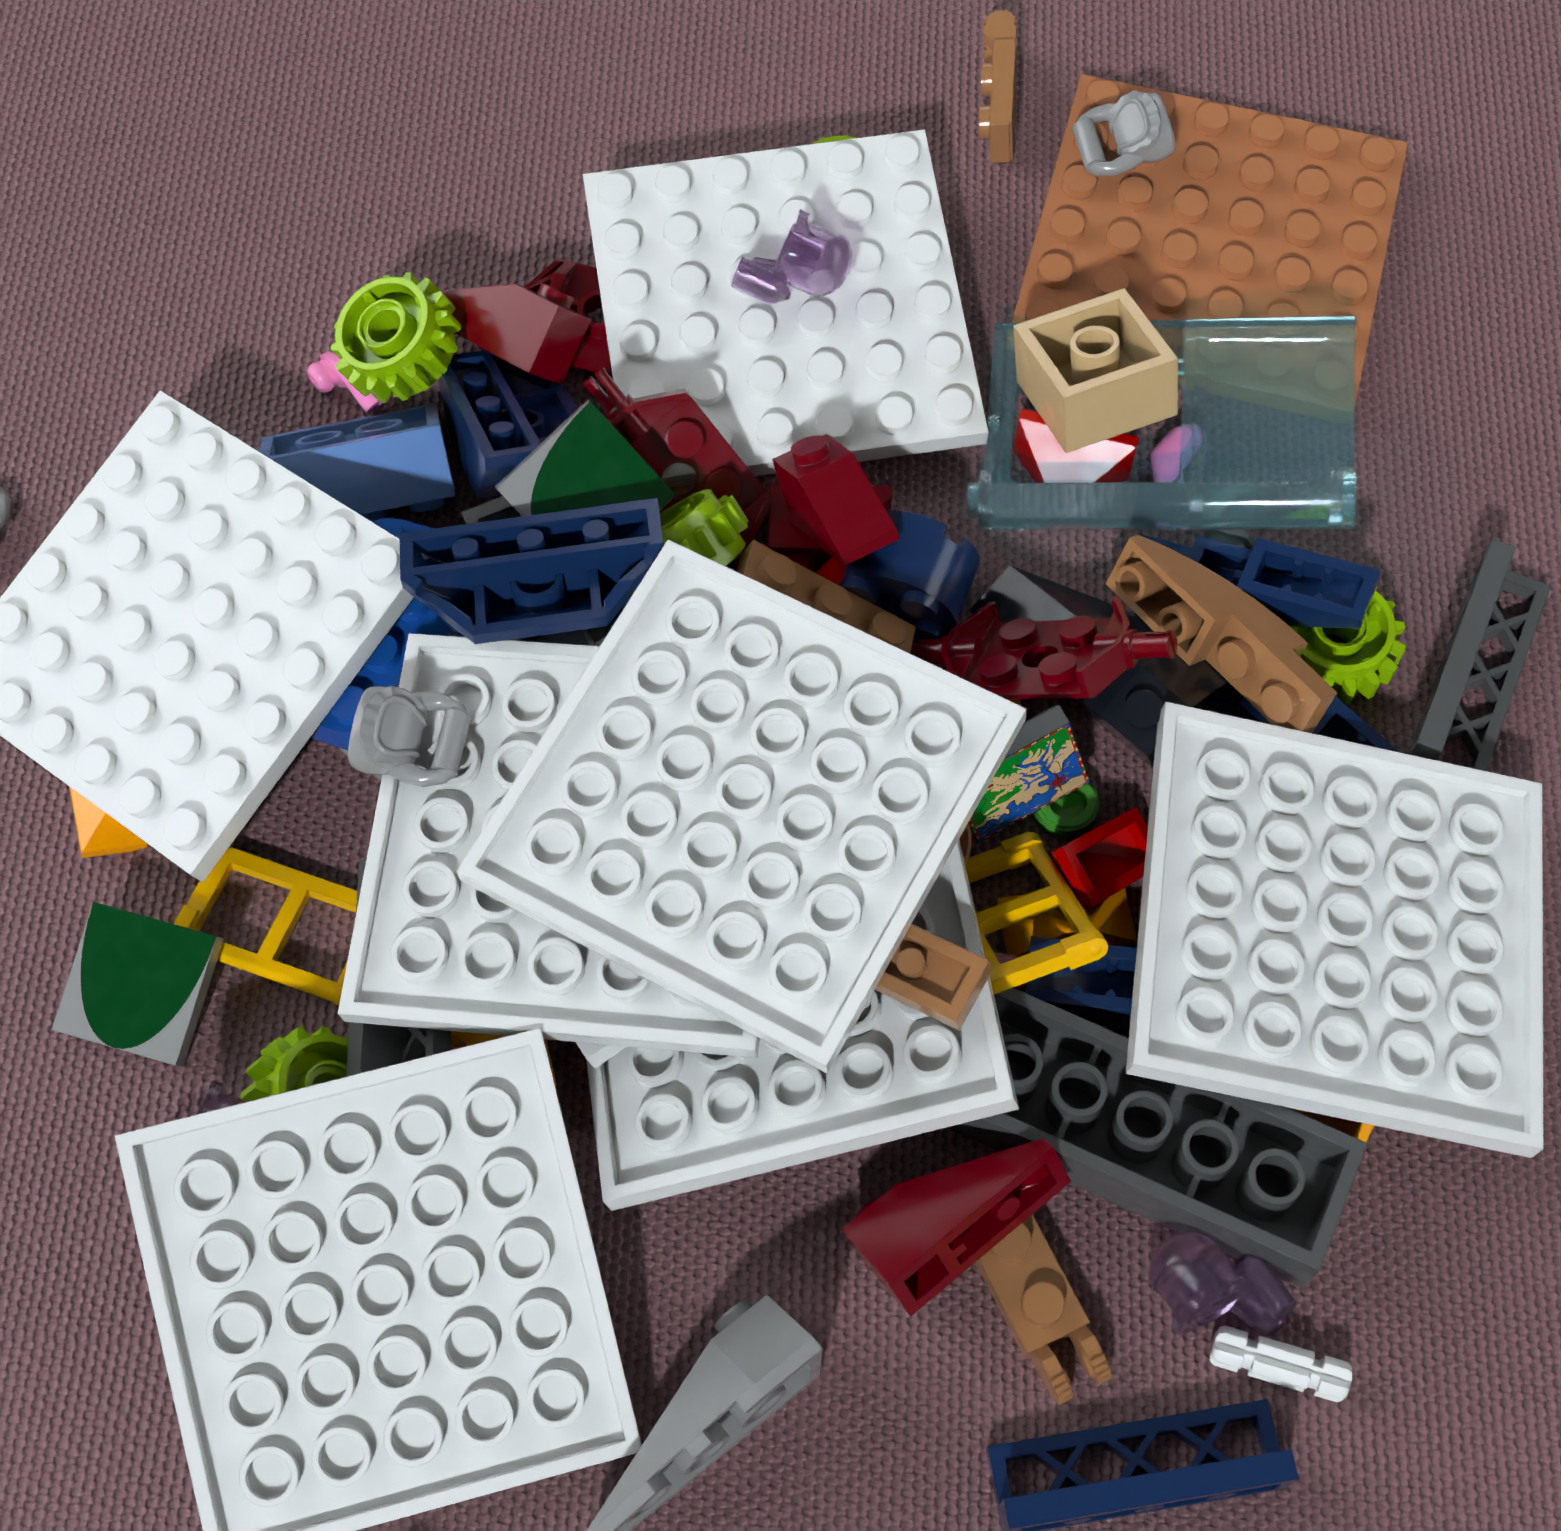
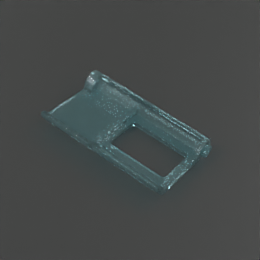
M1355 316L1149 320L1178 358V388L1182 391L1179 476L1171 482L1017 483L1013 481L1011 472L1016 401L1018 394L1022 391L1016 377L1013 325L1019 323H995L987 417L989 433L985 447L984 470L980 471L979 482H969L967 490L968 517L978 518L981 530L1355 529Z

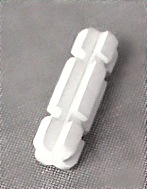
M1226 1325L1219 1327L1213 1337L1210 1349V1362L1214 1366L1237 1372L1242 1367L1247 1369V1376L1303 1392L1304 1388L1307 1389L1309 1387L1313 1389L1314 1396L1334 1402H1340L1348 1395L1352 1381V1365L1347 1361L1327 1355L1324 1356V1359L1318 1360L1315 1359L1313 1351L1263 1336H1258V1339L1254 1341L1248 1339V1332Z

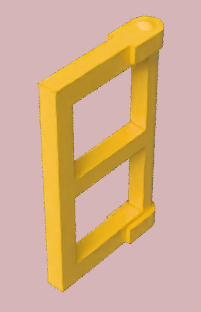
M1023 833L1000 842L1001 846L968 858L965 867L969 884L1032 862L1046 885L1043 889L976 913L985 957L990 960L993 969L990 974V980L994 994L1067 967L1073 970L1097 961L1106 955L1108 943L1101 932L1093 925L1046 851L1045 845L1037 833ZM1056 908L1061 909L1076 933L1060 940L1056 944L1002 964L999 963L984 936Z
M229 846L204 882H198L174 924L200 931L232 870L289 889L290 892L258 953L256 954L223 942L217 961L326 999L339 1006L347 963L338 981L335 982L277 960L310 897L356 913L357 891Z

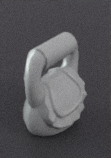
M1133 90L1129 94L1121 96L1117 103H1108L1092 108L1078 117L1072 127L1085 170L1096 177L1117 176L1134 169L1141 163L1162 161L1171 156L1176 150L1175 137L1165 105L1160 95L1155 92ZM1109 122V131L1114 136L1117 154L1120 157L1113 161L1106 160L1094 125L1095 123Z
M394 686L369 687L362 694L354 716L348 746V761L353 768L360 772L371 775L389 774L402 782L421 787L447 783L457 776L471 716L463 704L444 693L429 691L411 693L404 688ZM443 710L445 714L431 770H424L415 765V762L420 756L418 750L424 727L428 725L426 720L427 713Z

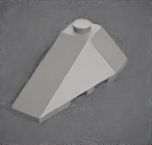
M768 1295L764 1296L753 1306L745 1299L729 1309L714 1325L718 1334L709 1341L586 1531H632L820 1376L822 1347L814 1337Z

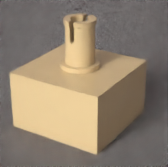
M1125 288L1013 325L1017 382L1065 453L1178 415V358Z

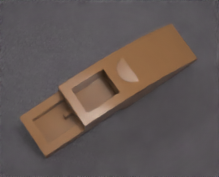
M1135 535L1128 539L1106 585L1154 632L1173 630L1177 637L1176 654L1189 666L1206 660L1272 725L1312 733L1337 695V692L1300 657L1308 642L1256 599L1198 562L1140 535Z

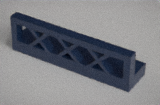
M1268 1399L992 1445L986 1448L1002 1531L1053 1530L1284 1490L1299 1480L1292 1449L1280 1451ZM1253 1419L1262 1454L1230 1459L1212 1445L1225 1424ZM1213 1426L1205 1440L1190 1431L1192 1429ZM1173 1433L1197 1450L1188 1467L1159 1471L1142 1459L1155 1436ZM1143 1438L1135 1453L1120 1443L1122 1441ZM1098 1445L1105 1446L1128 1463L1118 1479L1091 1484L1071 1470L1085 1448ZM1074 1450L1065 1465L1049 1455L1051 1453ZM1033 1457L1058 1475L1048 1491L1012 1497L1005 1461ZM1205 1457H1207L1213 1462L1201 1464ZM1135 1468L1143 1473V1475L1130 1477ZM1064 1480L1073 1485V1487L1059 1489Z

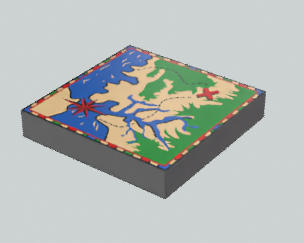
M1059 705L1053 706L1024 722L968 822L977 843L1091 782L1071 724Z

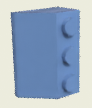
M437 403L266 436L261 439L260 453L369 521L384 518L386 516L385 510L408 505L411 512L434 510L445 505L444 498L455 496Z

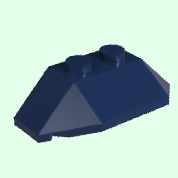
M487 350L453 355L447 371L438 379L452 446L477 498L488 497L496 499L503 496L495 486L578 409L564 385L530 374L513 364L506 363V360Z
M658 498L399 533L400 580L403 589L474 644L608 626L637 589L664 547ZM422 553L426 555L429 559H424Z

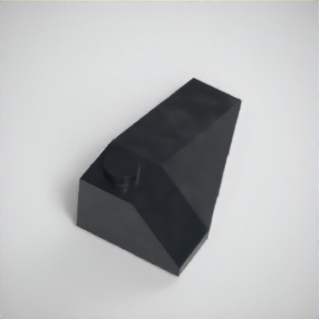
M1011 565L1006 568L969 610L973 614L987 603L996 602L1001 622H1009L1018 618H1030L1034 621L1068 620L1076 616L1105 619L1111 618L1114 612L1113 606L1110 603ZM1124 609L1131 629H1136L1138 632H1154L1136 613ZM1176 654L1174 659H1138L1134 668L1124 671L1096 697L1070 699L1153 769L1157 723L1159 722L1161 709L1165 702L1208 711L1231 684L1206 660L1189 666Z

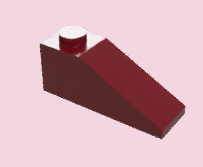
M541 283L538 292L517 284L441 290L456 308L451 315L461 324V329L455 334L530 374L559 384L563 383L591 321L590 318L570 309L574 301L572 296L544 283Z
M1045 1138L895 1184L880 1198L864 1205L856 1217L841 1230L866 1266L911 1317L1067 1186L1071 1180L1054 1147Z

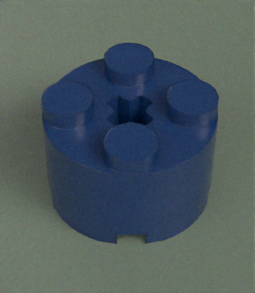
M887 510L897 529L900 540L846 565L839 585L914 625L916 628L913 639H940L942 636L948 635L951 629L958 625L980 565L979 553L974 545L965 537H963L960 547L944 537L948 526L935 519L907 511Z

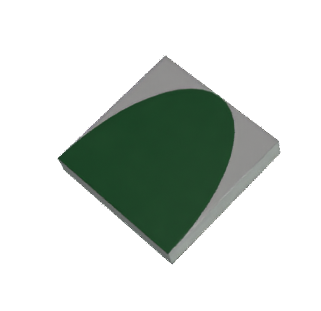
M589 400L581 405L495 486L521 516L658 498L659 510H661L676 496Z
M93 902L51 1030L183 1067L224 938Z

